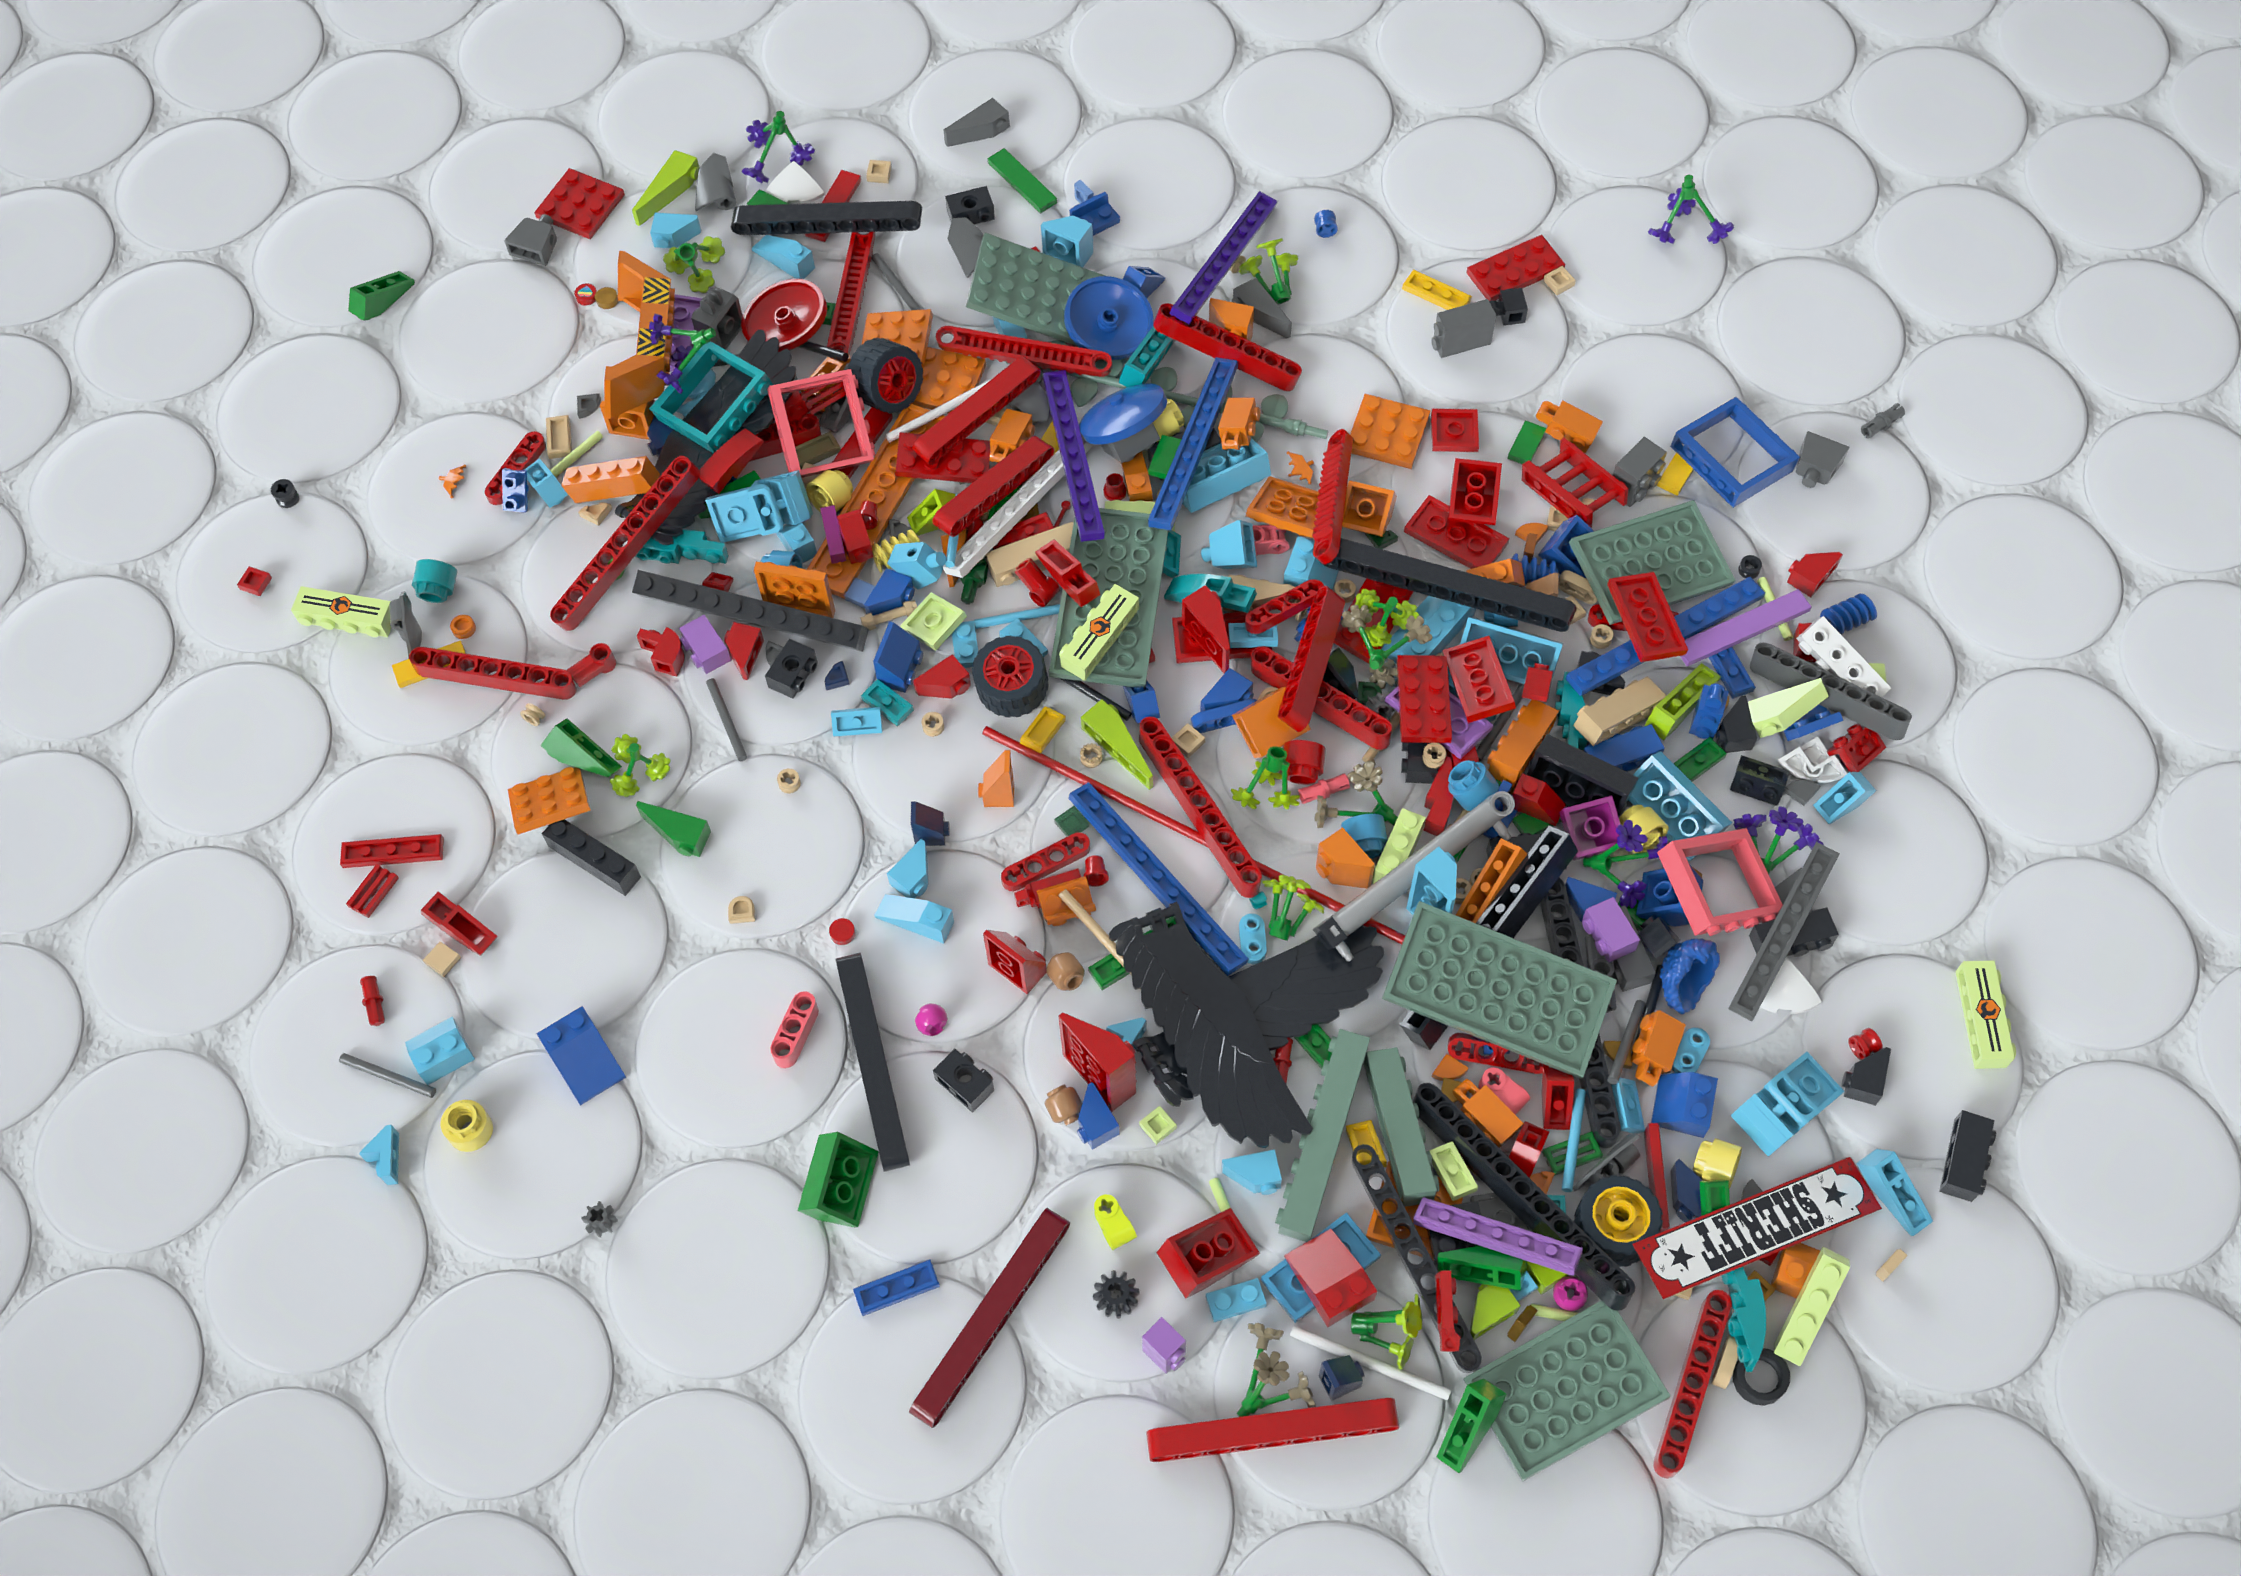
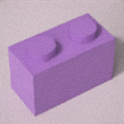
M705 615L679 628L682 635L680 638L681 645L685 651H691L693 655L690 657L697 669L701 667L705 674H708L731 661L727 647Z
M1614 897L1586 909L1582 919L1583 928L1587 934L1592 935L1597 951L1601 956H1605L1608 963L1636 951L1640 939Z
M1161 1317L1142 1336V1351L1167 1374L1171 1369L1176 1371L1185 1362L1186 1340Z

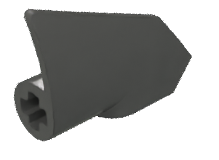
M713 153L699 168L695 211L714 202L717 203L718 208L721 210H730L735 207L736 199L725 156Z
M952 218L947 239L966 278H969L975 270L983 233L967 218Z
M1037 380L1008 404L1012 407V410L1031 414L1033 423L1048 422L1050 407L1047 394Z
M403 591L399 599L392 600L389 604L390 626L397 630L401 638L406 641L409 658L411 651L421 645L422 630L412 613L411 601L406 592Z
M1633 1133L1625 1136L1573 1187V1190L1581 1189L1587 1182L1591 1185L1604 1177L1602 1176L1603 1172L1607 1174L1605 1178L1611 1175L1618 1176L1619 1173L1623 1174L1640 1158V1152L1633 1144V1142L1640 1138V1135Z

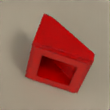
M711 572L702 582V586L729 592L734 577Z

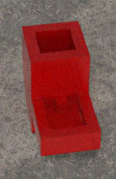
M668 627L665 628L663 634L656 630L648 631L640 628L637 634L638 642L642 649L653 652L651 661L654 669L677 677L683 666L685 654L676 632Z

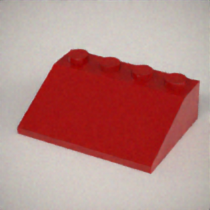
M1062 1012L1058 1015L1063 1056L1087 1084L1094 1083L1106 1105L1113 1112L1136 1094L1135 1049L1127 1040L1123 1042L1118 1035Z

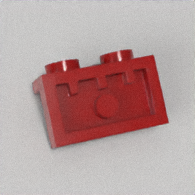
M1857 723L1847 729L1848 733L1845 736L1832 742L1833 746L1826 752L1829 756L1839 754L1849 772H1860L1887 747L1877 732Z

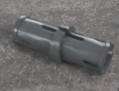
M1896 403L1885 412L1877 413L1873 420L1861 426V433L1869 439L1882 429H1888L1891 423L1905 415V409L1903 406L1898 408L1900 404Z

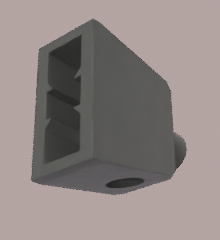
M542 214L538 221L528 217L524 218L504 240L509 255L546 266L557 242L552 226L553 219L546 214Z
M1807 431L1796 467L1797 475L1803 476L1802 484L1808 488L1815 487L1817 482L1823 485L1828 484L1842 465L1850 447Z

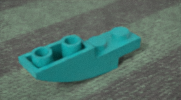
M683 530L684 534L672 537L674 544L662 545L650 538L635 557L641 560H656L665 564H679L681 556L690 560L700 559L710 563L726 564L729 555L725 543L708 541L705 532Z
M1187 574L1172 579L1164 599L1182 603V599L1206 585L1211 592L1215 591L1221 600V607L1248 613L1257 592L1255 588L1234 584L1231 577L1212 574Z
M1564 672L1562 681L1558 680L1556 686V695H1560V700L1555 702L1554 708L1559 710L1557 726H1563L1562 738L1566 739L1567 744L1584 751L1588 740L1573 725L1579 717L1577 713L1585 706L1583 696L1580 697L1565 679L1569 672Z
M1740 1267L1721 1275L1723 1283L1729 1288L1732 1308L1734 1309L1728 1321V1329L1730 1335L1735 1337L1737 1355L1740 1362L1744 1363L1746 1372H1752L1764 1346L1766 1307L1759 1279L1748 1280L1744 1267Z

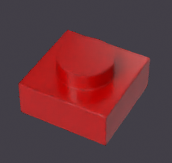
M248 566L237 586L242 591L261 596L272 577L268 572Z

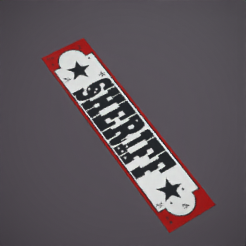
M1848 1157L1632 1245L1661 1297L1665 1299L1882 1208L1851 1157Z

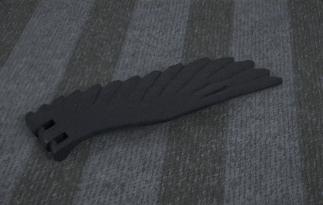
M757 329L737 357L765 372L773 385L791 382L795 379L796 367L789 366L792 359L790 351L785 349L778 352L780 345L778 338L774 337L766 341L764 330ZM730 366L707 394L684 417L683 421L707 435L753 378ZM792 392L781 394L784 404L791 397ZM768 394L765 395L733 436L743 429H747L756 435L771 425L775 418L774 414H772L773 411ZM673 430L664 443L655 468L661 476L675 458L685 456L700 470L714 453ZM698 479L650 538L662 545L674 544L672 537L684 534L683 528L691 526L695 522L694 517L707 509L704 505L706 498L718 495V493ZM646 493L637 494L631 501L618 505L615 509V514L621 518H626Z
M1177 901L1169 904L1168 908L1147 912L1146 916L1142 918L1134 917L1113 927L1109 932V940H1117L1116 953L1119 956H1123V966L1125 971L1132 975L1133 988L1135 990L1141 989V1001L1144 1008H1152L1155 1024L1158 1027H1163L1166 1043L1169 1047L1174 1045L1177 1066L1187 1070V1086L1194 1097L1201 1095L1202 1109L1210 1124L1214 1127L1221 1124L1227 1135L1240 1144L1248 1137L1260 1148H1267L1269 1146V1137L1271 1135L1282 1143H1291L1293 1139L1292 1130L1302 1135H1309L1313 1128L1279 1073L1244 992L1207 957L1195 942L1185 925ZM1173 917L1176 924L1168 928L1166 919ZM1150 926L1152 933L1144 935L1142 928Z
M1362 925L1344 940L1354 956L1349 962L1341 956L1336 947L1327 950L1318 936H1315L1285 952L1229 976L1244 992L1269 1051L1284 1047L1289 1042L1287 1038L1308 1035L1311 1032L1312 1025L1329 1024L1339 1018L1340 1012L1338 1010L1352 1008L1368 999L1369 993L1367 989L1376 984L1383 973V970L1376 967V965L1384 956V948L1371 945L1377 935L1375 927H1363ZM1164 1032L1152 1037H1141L1133 1042L1132 1045L1137 1052L1140 1051L1142 1055L1141 1061L1149 1074L1152 1073L1155 1077L1153 1082L1167 1103L1179 1107L1181 1099L1186 1101L1194 1100V1096L1187 1086V1070L1177 1066L1174 1045L1169 1047L1166 1043ZM1155 1046L1157 1051L1152 1052L1150 1048ZM1167 1068L1169 1073H1164L1162 1069Z

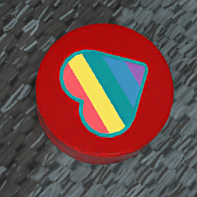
M584 283L575 289L574 294L579 304L587 306L596 302L595 294L597 290L594 285Z

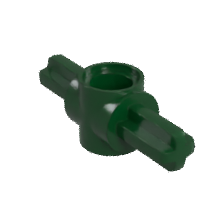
M986 556L967 575L960 578L964 584L961 601L967 605L974 603L977 588L986 583L988 575V564L985 561Z

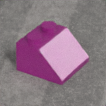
M1612 796L1564 808L1559 812L1564 831L1570 834L1578 849V853L1573 858V861L1603 853L1617 843L1619 834H1617L1616 828L1620 825V821Z

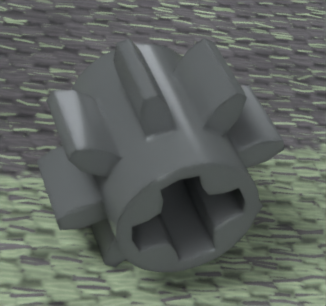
M1377 693L1376 697L1368 696V701L1364 706L1389 721L1391 713L1395 712V710L1385 702L1386 697L1384 698L1380 693Z
M598 1201L596 1206H587V1216L581 1217L583 1222L588 1224L585 1230L589 1234L595 1230L599 1238H601L602 1233L607 1231L612 1233V1224L618 1222L616 1216L611 1215L614 1211L613 1207L609 1205L604 1208L601 1201ZM598 1217H601L603 1220L599 1222L596 1219Z

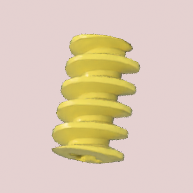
M907 530V537L903 533L898 534V540L894 536L890 537V544L886 540H882L881 547L877 543L872 545L873 559L880 573H882V565L891 569L887 562L896 544L921 542L913 530Z

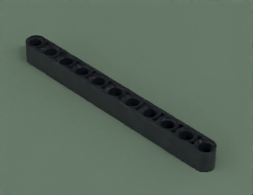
M1343 538L1340 539L1337 556L1330 563L1322 564L1331 569L1559 632H1566L1569 629L1577 610L1573 602L1563 598Z
M1558 878L1551 888L1557 894L1548 892L1540 902L1550 951L1553 955L1569 959L1573 963L1584 967L1566 887L1563 880ZM1558 912L1562 917H1555L1552 913ZM1563 935L1568 940L1562 941L1557 936ZM1598 1034L1591 1054L1596 1061L1588 1062L1584 1077L1582 1079L1579 1078L1581 1089L1586 1091L1585 1107L1590 1129L1599 1147L1610 1148L1619 1137L1621 1125L1612 1086L1607 1080L1609 1073L1600 1034ZM1596 1079L1601 1083V1086H1594L1589 1080ZM1595 1104L1604 1105L1607 1111L1598 1110ZM1601 1129L1610 1130L1613 1136L1607 1137L1603 1135Z
M1431 1083L1420 1084L1413 1103H1416L1418 1106L1419 1118L1445 1144L1453 1141L1465 1164L1534 1233L1583 1248L1575 1274L1610 1309L1616 1311L1625 1309L1635 1292L1633 1280L1437 1086Z

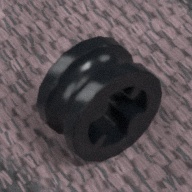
M1747 555L1742 558L1738 572L1743 578L1751 577L1754 579L1760 573L1762 562L1754 555ZM1752 565L1754 568L1747 569L1746 566Z

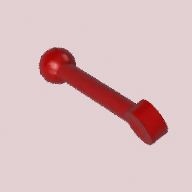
M1065 500L1061 503L1062 510L1054 528L1059 527L1065 512L1071 508L1069 501Z

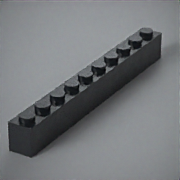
M641 570L637 571L632 593L641 597L861 652L864 650L869 631L868 628L859 624Z
M1548 826L1476 924L1514 939L1578 853V849L1570 834ZM1411 1010L1400 1023V1026L1411 1041L1428 1050L1433 1048L1448 1027L1446 1024Z

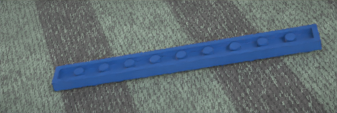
M1215 358L1149 516V527L1172 530L1237 371V360Z
M1748 577L1676 615L1674 618L1685 640L1763 599L1765 592L1751 577ZM1631 640L1569 672L1565 679L1581 697L1644 662H1640Z
M1089 782L1070 792L1068 799L1161 903L1168 908L1169 904L1177 901L1188 931L1227 976L1247 964L1249 958Z

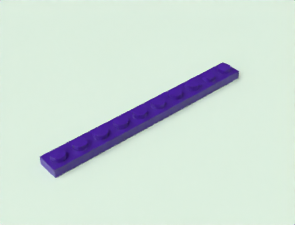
M1261 191L1256 194L1172 306L1171 315L1188 324L1192 322L1275 209L1277 200Z
M1066 370L1043 373V381L1080 540L1084 542L1104 539L1105 532Z

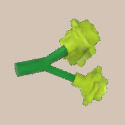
M1363 589L1361 594L1356 595L1355 604L1359 606V610L1363 605L1368 606V613L1371 616L1373 612L1378 611V608H1382L1385 612L1377 626L1373 625L1372 627L1365 628L1370 643L1374 647L1391 644L1392 635L1386 631V622L1389 614L1394 619V626H1399L1401 629L1406 630V620L1408 617L1413 616L1416 619L1419 616V613L1416 612L1417 606L1410 604L1408 601H1403L1400 604L1395 597H1390L1386 604L1379 603L1380 598L1376 596V591H1369L1367 589Z
M623 734L621 738L616 737L614 746L611 748L612 753H616L614 758L622 760L627 764L629 763L627 771L623 773V776L615 775L614 778L610 779L612 790L617 795L624 797L633 796L640 790L637 780L632 779V771L636 761L641 760L645 762L646 768H648L645 774L652 781H656L657 779L662 780L670 771L669 764L671 760L666 758L662 752L659 755L654 754L652 758H646L640 754L641 745L637 744L638 738L630 737L627 734Z

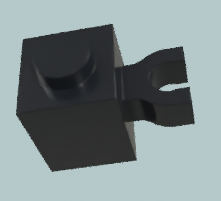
M1522 288L1501 290L1498 302L1489 301L1496 316H1501L1503 326L1525 323L1528 307Z

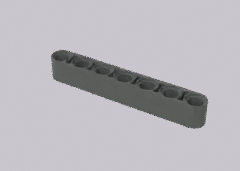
M1762 642L1755 646L1750 662V669L1754 673L1787 689L1821 678L1829 697L1819 705L1836 713L1840 712L1842 716L1889 739L1902 740L1905 737L1912 718L1911 713L1907 709L1772 644Z

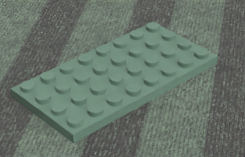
M1099 508L1105 532L1104 539L1081 542L1076 519L1074 518L1069 553L1081 563L1083 570L1097 582L1101 595L1081 608L1064 589L1062 590L1049 677L1084 681L1061 667L1059 654L1062 647L1066 643L1070 644L1073 640L1076 629L1080 625L1083 626L1091 609L1097 608L1101 603L1100 600L1106 590L1110 591L1114 584L1139 598V610L1086 679V682L1127 687L1143 686L1145 689L1169 530L1149 527L1148 519L1150 514Z
M1419 901L1382 999L1582 1079L1617 980Z

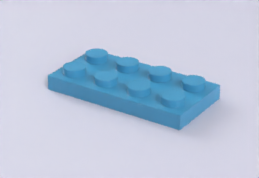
M1347 1213L1315 1236L1317 1237L1332 1229L1364 1270L1381 1258L1378 1250ZM1286 1259L1261 1277L1263 1284L1294 1323L1315 1309V1306Z

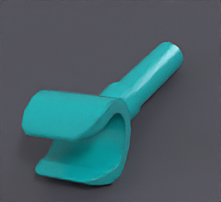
M1263 891L1259 892L1255 897L1249 898L1254 909H1260L1268 905L1266 902L1267 897Z

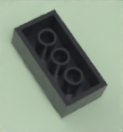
M1548 734L1536 750L1527 773L1528 776L1546 782L1565 803L1566 807L1612 796L1618 817L1624 813L1639 779Z

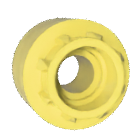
M1167 399L1166 408L1152 423L1161 439L1162 435L1172 437L1176 433H1180V427L1184 425L1185 421L1176 403L1172 399Z
M826 470L807 484L806 492L809 500L819 512H821L820 508L835 505L837 513L851 499L853 485L843 472L839 470Z
M1634 805L1619 817L1621 825L1628 819L1632 820L1633 827L1639 825L1642 828L1639 834L1647 836V842L1642 844L1643 850L1640 852L1633 850L1634 854L1647 852V849L1655 848L1660 842L1659 837L1666 836L1669 830V826L1651 807Z
M460 1100L451 1104L443 1113L441 1130L453 1147L460 1151L471 1152L480 1149L489 1141L493 1132V1123L490 1116L479 1103L473 1100ZM471 1122V1124L468 1127L462 1129L465 1123Z
M1716 1138L1713 1143L1706 1140L1702 1141L1695 1159L1693 1172L1697 1176L1702 1177L1703 1181L1729 1180L1730 1189L1739 1164L1742 1147Z

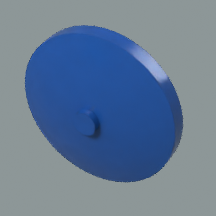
M1110 276L1094 277L1080 283L1071 292L1064 311L1065 327L1073 342L1079 348L1106 352L1111 356L1112 360H1121L1132 356L1153 327L1154 322L1152 308L1145 295L1133 284Z
M1138 384L1119 390L1102 399L1087 411L1080 421V432L1086 442L1097 445L1113 443L1130 437L1149 426L1162 414L1167 405L1166 395L1163 389L1156 384Z

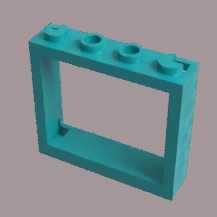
M710 341L697 351L682 371L683 374L678 379L683 389L682 394H679L672 385H668L649 409L659 421L710 452L715 453L740 429L743 422L755 410L765 395L768 394L767 390L773 383L765 372ZM721 359L753 379L706 435L673 414L715 363Z

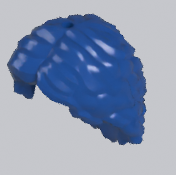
M1703 938L1690 939L1677 943L1674 947L1670 948L1663 960V968L1660 973L1664 997L1666 998L1665 1001L1670 1009L1674 1008L1681 1015L1695 1009L1696 1003H1698L1701 994L1711 983L1720 963L1716 943Z

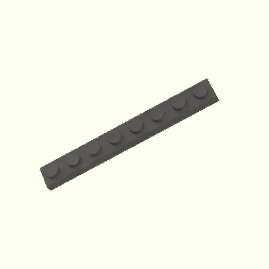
M1818 842L1815 843L1728 1008L1729 1010L1753 1021L1840 853Z

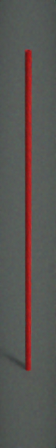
M988 726L984 728L982 735L1082 785L1089 782L1098 793L1208 847L1198 831L1042 753L1030 749ZM1254 860L1263 876L1280 882L1279 876L1284 874ZM1298 887L1297 893L1305 894L1311 900H1315L1317 903L1335 912L1345 906L1312 888H1305L1304 890ZM1372 918L1363 925L1365 927H1375L1377 933L1401 945L1404 941V934Z

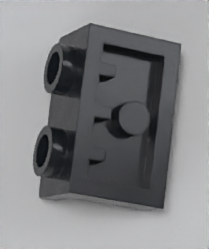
M1741 755L1730 790L1777 806L1785 790L1789 771Z

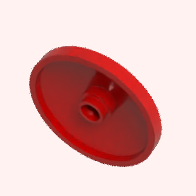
M788 279L777 282L762 290L748 304L741 322L743 335L749 341L757 329L764 330L766 341L774 337L778 338L780 343L778 352L785 349L792 350L804 344L819 330L826 317L827 302L819 287L808 280Z

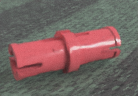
M1343 773L1331 779L1318 780V783L1300 788L1298 792L1302 804H1306L1316 800L1318 795L1323 796V798H1329L1331 794L1349 789L1350 785L1346 774Z

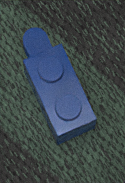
M1720 684L1704 685L1694 709L1689 734L1696 735L1702 739L1714 738L1723 717L1729 691L1725 690L1724 686Z

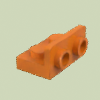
M1085 876L1037 891L1044 920L1048 925L1060 926L1065 924L1067 919L1074 917L1079 919L1059 897V894L1065 889L1089 915H1091V912L1096 911Z

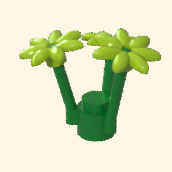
M1270 747L1266 758H1263L1262 762L1255 761L1258 769L1251 772L1255 776L1248 788L1243 789L1239 787L1238 791L1231 789L1232 799L1241 801L1242 807L1248 805L1250 808L1256 809V805H1259L1260 801L1253 798L1254 793L1252 791L1257 782L1262 784L1267 780L1271 786H1274L1275 779H1282V791L1280 793L1274 792L1275 797H1269L1268 801L1274 803V808L1283 805L1288 810L1290 805L1298 806L1300 803L1297 800L1300 798V795H1291V791H1287L1288 768L1290 765L1286 761L1287 752L1281 747Z
M1280 875V882L1272 879L1264 880L1262 884H1265L1264 887H1273L1272 894H1274L1271 920L1268 928H1270L1269 935L1288 941L1289 936L1295 937L1298 927L1308 913L1316 909L1324 914V907L1315 900H1310L1307 895L1297 893L1296 895L1305 904L1302 907L1303 911L1293 926H1291L1292 921L1286 919L1293 894L1297 892L1298 887L1305 890V888L1310 889L1311 886L1302 879L1296 880L1293 876ZM1283 889L1288 890L1281 916L1277 917L1279 897L1282 895Z

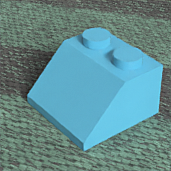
M1075 216L1046 221L1041 224L1043 253L1084 267L1093 255L1092 224L1085 219Z
M1298 536L1284 573L1283 584H1290L1296 587L1308 580L1315 579L1333 590L1339 571L1325 567L1313 556L1315 540Z
M453 1017L405 1042L408 1054L418 1074L427 1085L475 1060Z

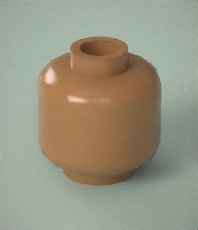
M1069 952L1054 955L1046 969L1047 975L1055 986L1063 991L1078 988L1082 984L1085 974L1083 966Z
M1064 1084L1047 1093L1048 1098L1044 1104L1055 1123L1064 1121L1067 1126L1078 1120V1113H1080L1083 1103L1073 1087H1066Z

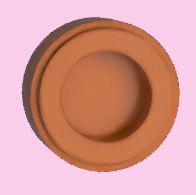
M463 614L456 616L451 621L450 629L455 637L466 639L475 633L476 625L469 615Z

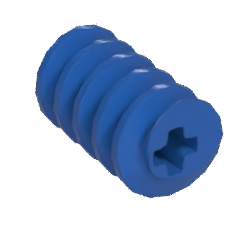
M1517 553L1512 557L1513 560L1522 563L1525 586L1529 580L1533 582L1552 573H1558L1559 568L1556 567L1555 561H1552L1548 567L1546 559H1543L1538 565L1536 557H1533L1530 563H1528L1527 555H1524L1521 561H1519Z
M1860 593L1848 598L1846 601L1839 602L1838 605L1835 604L1830 608L1822 610L1820 617L1824 616L1842 635L1845 631H1851L1853 627H1859L1861 623L1866 624L1869 620H1875L1877 618V610L1872 600L1865 594Z

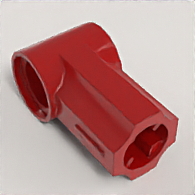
M1027 558L1020 563L1014 571L1030 590V598L1040 607H1045L1060 591L1058 583L1051 577L1045 576L1032 558Z
M597 643L590 649L589 655L568 668L567 671L571 673L573 681L577 686L581 687L601 672L608 673L612 671L616 666V659L607 644Z

